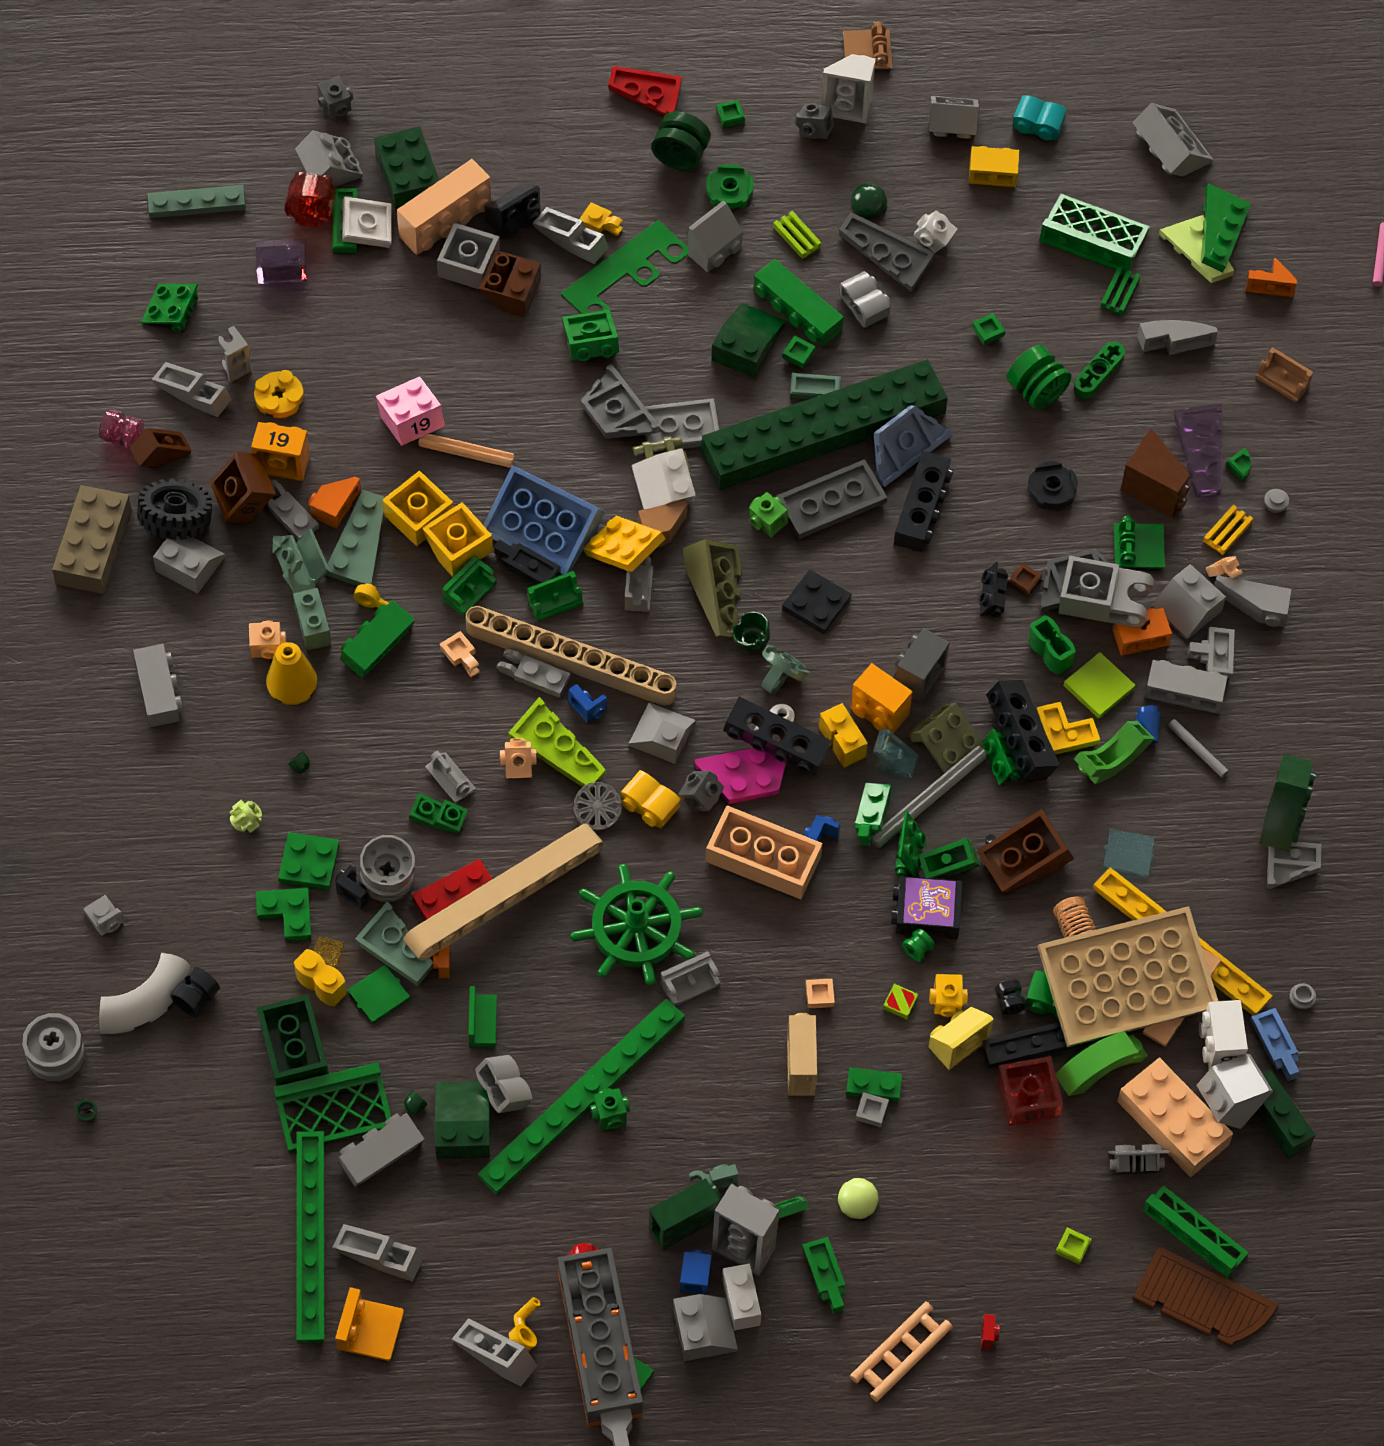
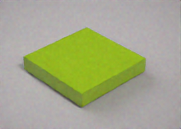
M1099 652L1065 680L1063 686L1100 719L1135 690L1136 685Z

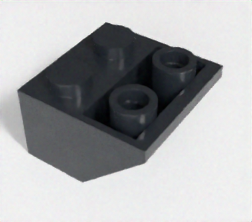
M522 183L485 205V220L501 239L515 234L524 225L533 223L541 214L540 188L538 185Z

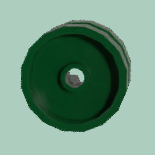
M673 111L663 117L659 125V131L655 134L651 143V150L654 156L663 164L677 170L690 171L696 169L700 164L703 152L710 142L711 132L708 126L699 118L685 112Z

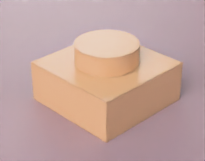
M832 979L806 980L808 1008L834 1007Z

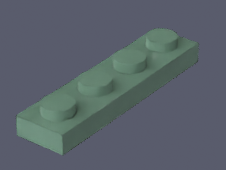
M243 185L148 193L150 218L246 210Z

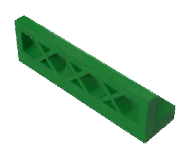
M1164 1185L1155 1195L1152 1194L1146 1200L1143 1208L1144 1213L1225 1277L1229 1278L1248 1256L1249 1252ZM1163 1195L1173 1203V1209L1160 1200ZM1181 1215H1189L1193 1218L1194 1226L1181 1217ZM1202 1232L1212 1233L1215 1236L1216 1243H1214L1211 1239L1205 1236ZM1223 1249H1232L1239 1256L1235 1259Z

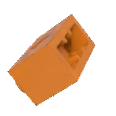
M1163 608L1146 609L1147 619L1141 627L1113 624L1112 631L1121 656L1169 646L1172 632Z

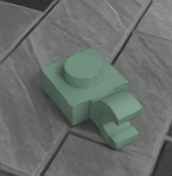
M722 1164L714 1167L712 1171H709V1174L698 1170L693 1171L689 1174L690 1181L695 1179L701 1181L706 1178L710 1185L714 1184L717 1189L731 1184H738V1171L735 1164L730 1166Z

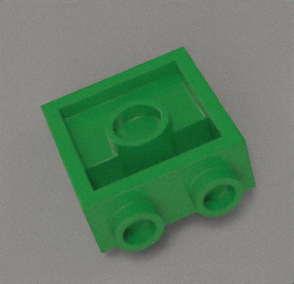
M610 309L562 317L571 360L587 361L590 357L596 356L608 358L615 353H619L618 335Z

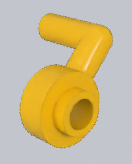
M371 584L358 585L353 595L357 603L368 608H379L382 604L386 606L389 604V602L380 598L377 588Z
M535 1297L531 1298L514 1315L515 1327L509 1332V1339L524 1346L528 1352L537 1344L535 1334L525 1323V1319L540 1306V1301Z

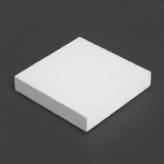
M344 197L343 241L390 248L391 203Z

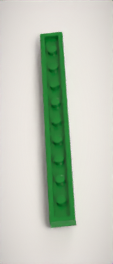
M665 999L478 1173V1178L498 1195L590 1109V1105H593V1095L603 1089L615 1086L685 1020V1015L668 999Z

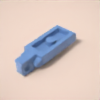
M1276 1008L1251 1016L1250 1022L1272 1065H1274L1276 1070L1282 1069L1287 1081L1298 1078L1299 1069L1295 1064L1299 1061L1298 1051Z

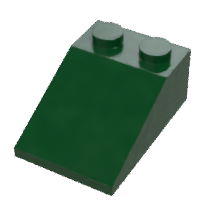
M741 303L724 323L712 344L711 361L756 378L782 331L786 320Z
M479 1081L436 1082V1159L490 1157L489 1098L487 1090L482 1087Z

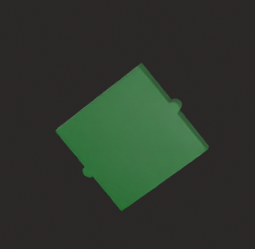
M386 965L347 990L357 1003V1009L362 1010L372 1024L410 999L409 994L401 986L400 979L395 978Z

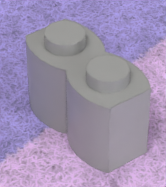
M864 271L840 283L839 294L842 300L852 310L854 316L864 328L889 316L891 301L886 294H883L878 289V283L873 276H869Z
M510 1055L485 1058L475 1068L480 1084L487 1090L489 1101L498 1113L522 1110L532 1100L530 1088L526 1081L520 1077L519 1068Z

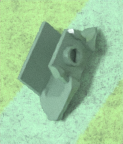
M309 529L298 542H295L293 535L273 536L272 553L276 554L284 572L282 576L292 591L297 593L314 589L316 584L329 571V568L312 529Z

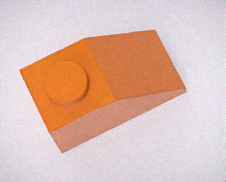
M352 477L322 485L317 494L313 493L309 499L310 515L315 520L337 529L361 492L360 478Z

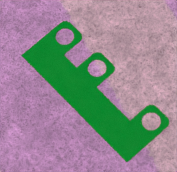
M657 220L560 294L582 314L588 313V307L592 304H598L602 306L603 310H609L610 308L597 295L626 273L640 285H648L659 276V271L646 260L647 257L658 250L670 262L676 263L688 254V246ZM671 244H678L682 247L683 251L681 255L673 257L668 254L667 248ZM641 267H648L652 270V276L646 280L640 279L637 276V270Z

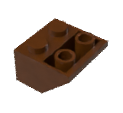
M495 250L479 286V291L502 311L525 317L541 280V263Z

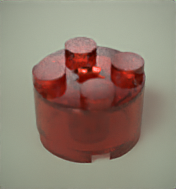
M297 172L289 183L284 206L286 215L288 217L291 215L295 219V223L304 227L322 226V222H329L336 198V188L332 184L331 177L328 175L320 176Z

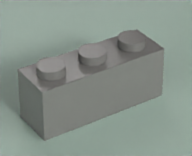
M164 644L133 650L149 726L154 727L180 721L178 712L183 711L180 696L175 697L174 690L178 689L176 675H170L169 668L173 667L171 653H165Z
M1153 660L1144 698L1219 714L1228 676L1221 675L1216 671L1197 670L1192 666L1174 665L1165 660Z
M398 1113L385 1121L387 1126L379 1131L376 1128L370 1130L362 1136L364 1141L356 1146L354 1143H351L340 1151L342 1155L339 1156L337 1162L355 1188L423 1143L425 1139L407 1113L401 1117Z

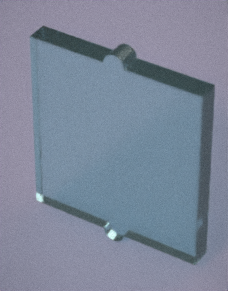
M1110 828L1108 843L1104 846L1106 854L1103 868L1109 869L1111 867L1116 871L1148 877L1150 862L1154 859L1152 850L1155 837Z

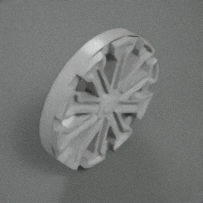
M592 782L583 786L578 791L574 799L573 809L580 824H588L592 830L599 831L615 824L621 814L622 803L618 792L612 786L603 782ZM590 787L595 788V796L589 791ZM605 787L606 791L600 796V788ZM585 793L590 800L583 799L580 795ZM610 793L615 795L614 798L605 800ZM581 803L587 805V807L578 809V804ZM617 803L618 807L614 809L608 807V805ZM589 812L585 819L580 817L581 814ZM606 812L614 814L615 817L610 819ZM595 816V825L592 826L589 822ZM600 816L606 821L605 825L600 824Z

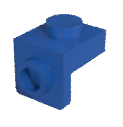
M816 815L811 828L807 826L803 836L820 842L823 834L838 839L841 825L831 817Z

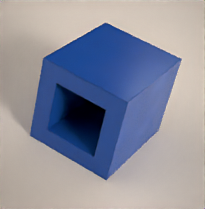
M701 1250L684 1251L680 1292L707 1295L711 1255Z

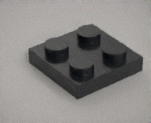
M809 569L783 603L782 610L820 633L825 634L850 601L852 593Z

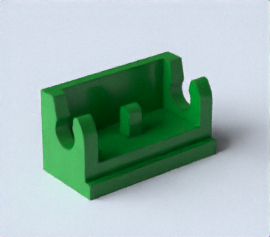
M475 555L442 588L443 601L462 616H465L466 612L471 607H474L497 583V580L492 576L494 571Z
M574 571L527 588L528 604L537 622L584 604L582 588L577 586V578Z

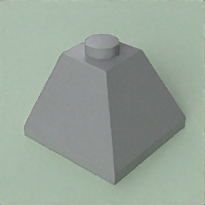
M649 702L629 742V746L676 764L696 720Z

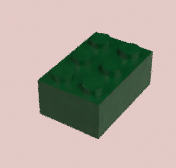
M420 126L374 138L375 155L395 211L440 181Z
M1283 753L1259 844L1289 852L1292 842L1297 843L1316 773L1312 772L1314 761Z
M309 995L257 1007L258 1019L276 1086L329 1074Z

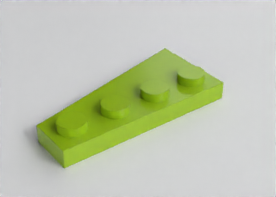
M540 697L508 733V738L510 739L523 738L525 742H531V749H536V757L581 787L592 782H599L606 774V769L585 747H582L576 740L575 735L561 724L560 719L554 712L551 713Z

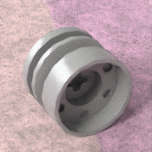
M381 835L373 838L364 846L360 855V883L365 886L367 894L371 898L380 902H393L403 898L410 891L414 882L415 855L411 846L403 839L394 835ZM386 871L390 872L388 876L384 875Z

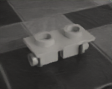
M436 751L431 755L432 762L427 764L425 768L455 804L476 790L474 785L446 752L440 753Z

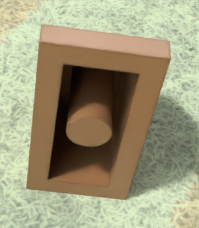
M682 500L638 511V524L661 531L664 535L665 540L658 547L670 543L686 519L687 501Z

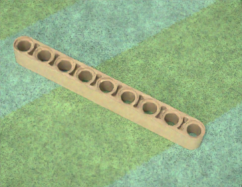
M474 606L466 612L467 633L473 638L504 649L508 648L518 651L523 656H529L556 668L659 705H670L676 698V680L667 673L484 607ZM477 620H478V621H482V622L479 623V624L473 623L474 621H477ZM497 629H504L505 631H504V632H497L496 630H497ZM526 637L528 640L523 641L520 638ZM544 646H551L552 648H550V649H544V648H542V647H544ZM568 654H574L575 656L570 658V657H567L566 655H568ZM595 662V663H598L599 665H597V666H591V665H589V664ZM614 671H621L622 673L617 675V674H614L613 672H614ZM642 679V680H645L646 682H644V683H638V682H636V681ZM661 688H668L669 691H665V692H664V691H661V690H659V689H661Z
M583 824L417 925L405 935L404 942L419 960H426L590 859L602 849L604 842L588 824Z

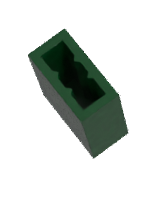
M706 1178L649 1209V1229L662 1250L714 1223V1213L720 1203L721 1194L714 1184H709Z

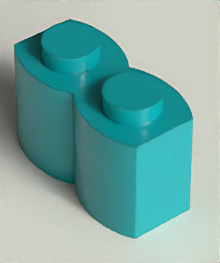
M1023 95L1014 114L1012 127L1023 134H1036L1044 140H1057L1066 120L1067 108L1056 103L1044 102L1036 97Z

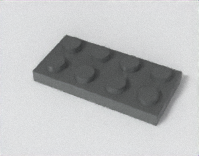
M865 459L777 495L788 510L789 524L798 539L887 503L888 498Z

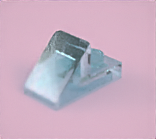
M888 729L880 730L873 753L878 756L875 768L908 778L913 777L919 755Z

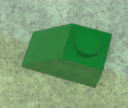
M967 838L918 855L925 878L935 879L952 876L980 867L974 844Z

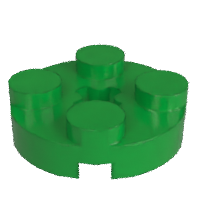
M721 165L713 173L711 171L707 177L706 193L710 198V203L715 207L724 200L730 209L744 208L753 195V178L744 172V168L739 165ZM728 183H732V186L735 188L726 189L725 187Z

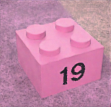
M420 377L376 396L380 417L401 446L445 426L441 404Z

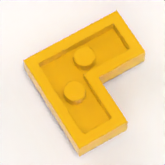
M1061 702L1036 707L1037 714L1055 755L1100 744V737L1093 718L1068 723Z

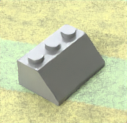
M1151 103L1132 122L1137 128L1136 133L1149 144L1150 152L1162 161V168L1170 175L1174 174L1183 177L1210 164L1214 160L1176 109Z

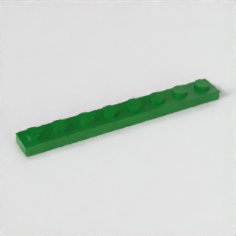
M324 1131L297 1132V1343H324Z

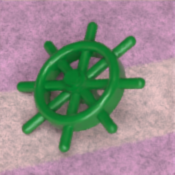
M620 864L618 872L621 884L610 888L601 897L585 888L579 891L580 898L595 906L592 928L574 931L570 934V939L574 942L595 939L597 946L607 957L598 970L599 977L605 978L616 963L627 967H642L646 984L652 986L656 982L652 965L665 959L672 951L687 960L695 957L694 951L678 942L681 934V921L701 917L703 910L700 907L679 910L676 901L667 892L675 880L673 872H667L657 886L645 881H631L628 866ZM635 896L646 897L648 900L644 903L643 900L636 899ZM625 898L628 911L625 912L613 904ZM658 903L667 912L649 916ZM606 913L621 921L603 926ZM671 924L667 936L653 928V926ZM625 932L616 945L607 937V935ZM645 936L658 942L659 945L648 950ZM632 939L636 941L638 952L625 950Z

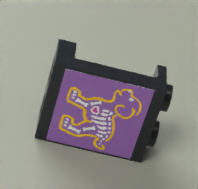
M900 876L899 886L894 885L892 901H897V909H892L891 924L896 925L895 933L901 934L902 928H919L921 930L948 932L947 938L958 939L962 881Z

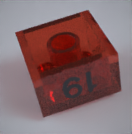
M1051 1056L999 1065L996 1079L1008 1126L1061 1116L1063 1101Z

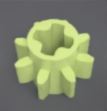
M240 800L232 806L230 822L236 830L244 832L247 829L251 833L260 826L259 822L262 821L260 818L262 812L256 803L252 801L244 803Z

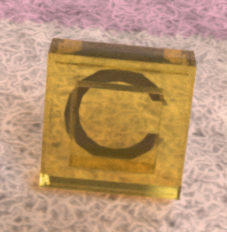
M318 936L313 951L323 958L326 965L336 969L344 948V942Z

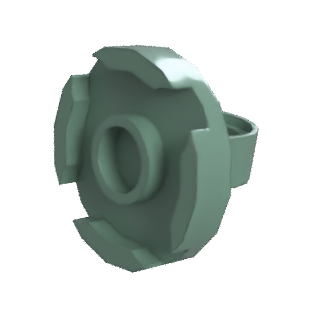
M768 644L762 655L773 666L761 684L762 688L773 695L780 689L788 675L799 681L806 679L810 672L805 669L802 663L786 652L783 654L776 653L777 647Z

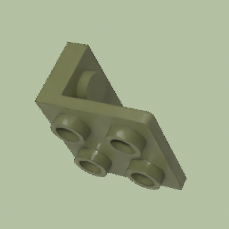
M956 703L941 705L906 734L911 742H923L944 773L976 746L981 747L983 745L982 740Z

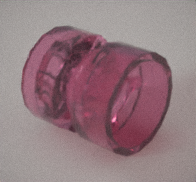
M110 408L102 418L99 438L112 443L118 441V445L130 449L129 447L143 432L144 421L131 415L125 418L124 413Z

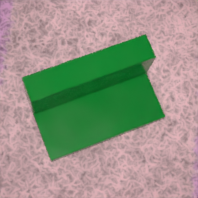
M470 986L469 1047L496 1048L497 995H476L475 986Z

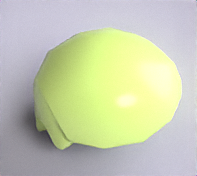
M854 1178L844 1183L838 1194V1204L841 1211L851 1219H864L872 1215L879 1202L878 1191L874 1185L861 1178Z

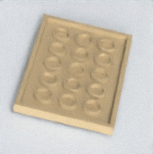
M1189 906L1042 943L1037 946L1067 1047L1102 1039L1119 1032H1129L1206 1012L1209 1002L1218 1001Z

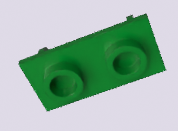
M992 729L982 741V746L987 753L992 772L999 786H1001L1007 778H1010L1011 781L1019 779L1020 773L1013 757H1006V755H1011L1004 735L1002 732L996 733V730Z

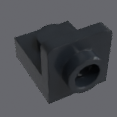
M350 864L347 869H342L335 879L337 894L362 910L368 903L367 890L362 883L355 880L357 877L356 866Z

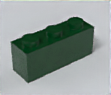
M1270 1070L1263 1074L1273 1090V1093L1256 1112L1284 1154L1290 1159L1311 1147L1315 1133Z

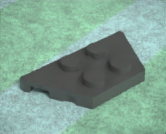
M612 364L607 366L605 375L601 380L597 379L592 385L591 391L587 392L581 399L583 409L606 439L660 432L658 423Z
M1095 548L1049 559L1047 561L1040 611L1044 612L1059 608L1069 556L1107 563L1111 562L1106 561L1104 556Z

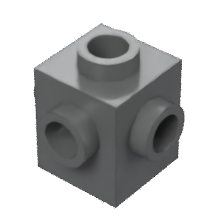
M340 76L318 83V104L322 111L326 110L330 119L336 116H343L347 112L352 111L351 101L354 100L352 91L349 87H345Z
M815 103L804 104L795 119L796 126L799 127L800 137L827 139L834 127L831 106L817 105Z
M709 770L693 771L686 778V783L678 793V796L693 811H710L712 806L719 800V795L725 787L718 781L717 775Z

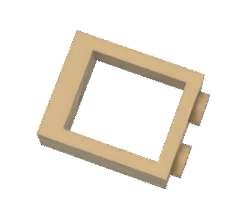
M807 1013L789 1015L787 1032L788 1096H815L817 1081L816 1015H809Z

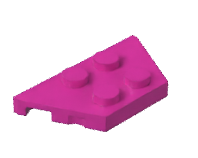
M753 748L694 760V766L698 771L709 770L717 775L718 781L725 787L721 792V796L728 804L778 795L786 768V763L776 760L773 755L765 751H757Z

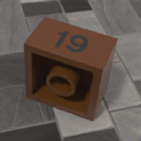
M235 452L209 481L226 522L249 524L276 494L260 455L254 453Z

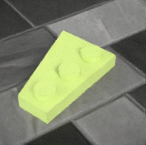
M1203 215L1160 229L1159 236L1172 243L1174 249L1179 254H1184L1192 262L1191 265L1209 282L1213 283L1233 276L1234 269L1229 261L1223 273L1201 263L1202 239L1204 237L1203 222L1205 220Z

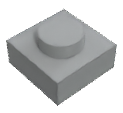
M863 1092L855 1120L881 1127L889 1100Z

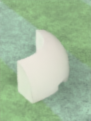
M161 953L155 971L141 986L122 995L101 997L99 1012L100 1034L135 1030L134 1027L149 1021L151 1023L162 1016L173 1003L170 994L180 983L185 984L184 978L190 972L188 962L181 957Z

